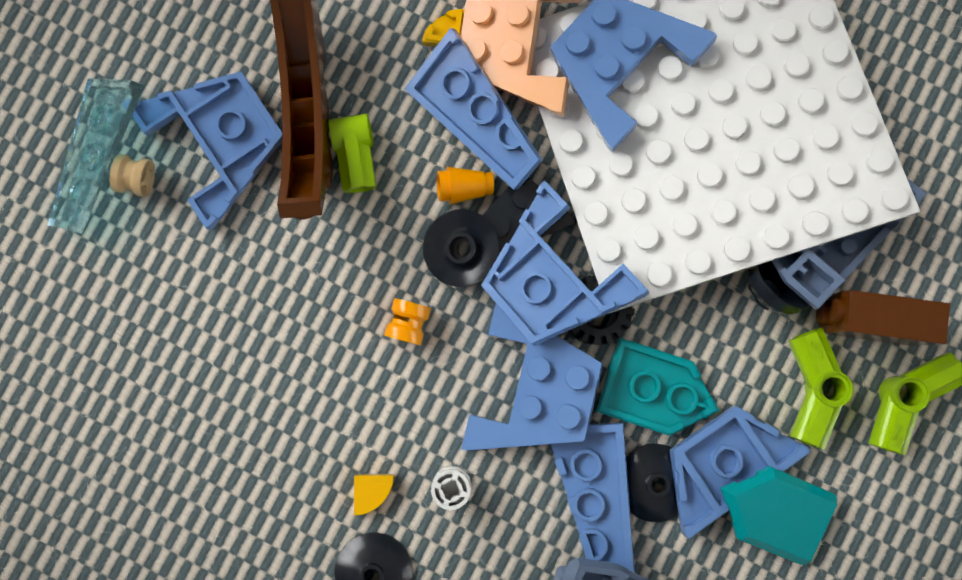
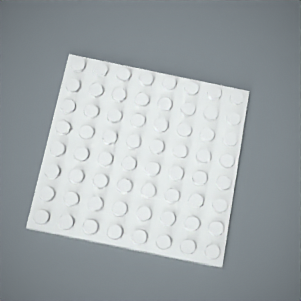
M629 0L710 30L717 35L715 43L692 67L664 44L659 43L614 91L609 99L637 121V126L613 153L607 148L602 135L596 125L592 123L587 110L578 95L574 93L570 84L565 116H558L538 106L598 285L624 264L649 291L646 297L612 312L920 212L834 0ZM592 1L539 19L531 75L565 77L551 54L550 46Z

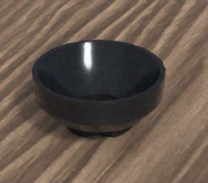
M772 261L748 268V288L754 295L755 302L765 310L770 309L783 314H795L809 306L806 301L783 282Z

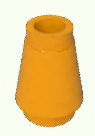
M448 166L445 171H437L439 202L448 201V204L452 205L486 195H493L494 193L492 172Z

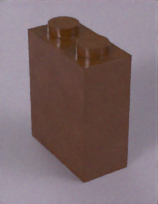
M849 290L833 293L816 310V322L820 324L819 328H823L827 335L909 346L943 345L947 343L950 303Z

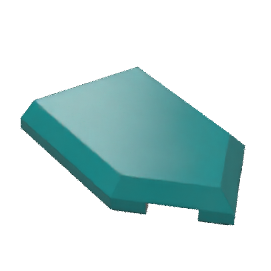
M619 338L615 345L596 406V412L669 436L684 430L687 426L719 412V409L702 381L701 374L694 361L623 338Z
M772 466L756 471L754 476L739 483L732 482L720 488L724 502L728 505L733 520L731 524L738 540L802 566L812 561L838 505L836 494Z

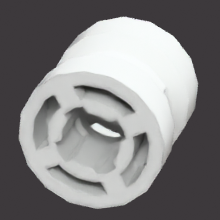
M447 466L437 472L431 485V494L439 507L445 510H456L465 505L470 497L471 480L464 469L458 466Z

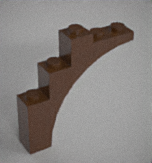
M270 0L278 54L283 130L281 182L277 207L280 219L295 218L305 220L313 216L322 215L326 188H331L334 171L327 133L330 110L323 74L326 55L317 0Z

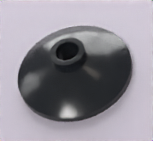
M466 209L452 210L439 216L428 228L423 242V256L429 271L439 281L455 287H468L484 280L500 252L499 238L493 225L481 214ZM467 242L470 245V252L462 257L458 252L460 244Z
M658 443L645 444L635 448L626 455L630 513L642 520L663 522L679 515L669 451L672 447ZM661 477L664 480V487L661 491H653L651 488L653 479Z
M380 532L364 533L351 539L340 551L334 570L335 580H367L365 571L368 569H375L379 573L378 580H412L413 576L412 561L406 548L394 537Z

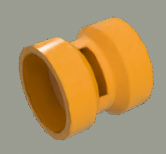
M394 298L391 307L394 315L392 322L386 325L384 336L421 346L424 337L422 326L429 319L431 308Z

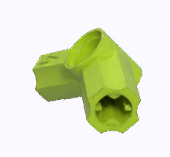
M817 328L788 340L804 377L806 393L790 437L825 450L842 406L848 403L853 395V385L849 377L841 372L823 328ZM829 378L834 383L835 389L833 395L827 399L823 394L822 386L825 380Z
M946 352L906 373L886 378L879 387L881 404L868 444L906 456L919 411L924 409L930 401L962 386V362L955 358L951 352ZM905 384L909 390V397L903 403L899 397V390Z

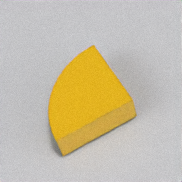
M465 9L450 10L437 18L425 30L422 40L423 45L436 47L450 28L457 30L461 36Z
M395 474L354 475V516L369 513L385 501L393 487Z

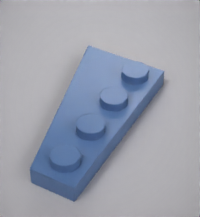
M450 28L404 89L513 190H518L543 159L457 30Z

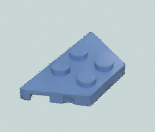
M731 406L669 450L682 534L689 539L729 511L728 505L724 502L720 490L721 487L732 482L739 483L754 476L756 471L767 466L785 471L811 452L810 449L804 444L797 443L781 434L778 429L755 419L753 415L738 406Z

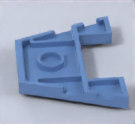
M593 0L550 46V51L562 73L568 79L574 93L578 95L587 110L592 123L596 125L602 135L607 148L613 153L637 126V121L609 99L614 91L659 43L664 44L692 67L715 43L717 35L710 30L629 0Z
M242 71L196 83L194 87L177 92L170 90L157 94L158 97L143 101L137 99L125 104L142 132L147 136H150L181 116L219 173L220 178L188 198L187 201L208 230L213 229L283 142L282 130Z
M545 180L539 185L536 191L537 196L528 210L525 209L519 220L520 225L510 242H506L481 285L534 346L644 298L649 294L648 289L624 264L593 291H590L541 238V235L560 219L570 207Z
M495 304L488 335L527 344L509 424L476 415H469L461 449L468 451L586 441L603 363L558 336L534 346L503 310Z

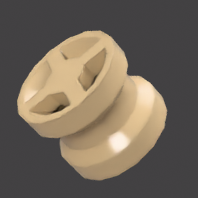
M117 155L113 160L110 170L109 181L112 191L124 193L127 190L133 191L136 196L146 198L154 185V162L145 158L134 161L128 155Z

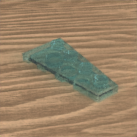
M87 79L48 226L83 233L144 90V85L132 80Z

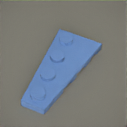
M624 422L589 424L586 441L551 444L555 457L554 461L559 476H561L568 497L567 501L579 531V538L586 559L617 563L635 573Z

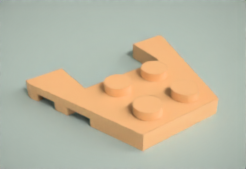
M466 0L461 38L495 89L503 90L527 103L545 108L558 116H565L569 89L568 79L566 77L531 75L542 3H581L582 0Z

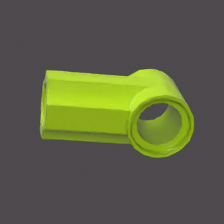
M368 113L329 119L330 137L333 150L338 156L343 192L362 193L376 189L371 148L374 145Z

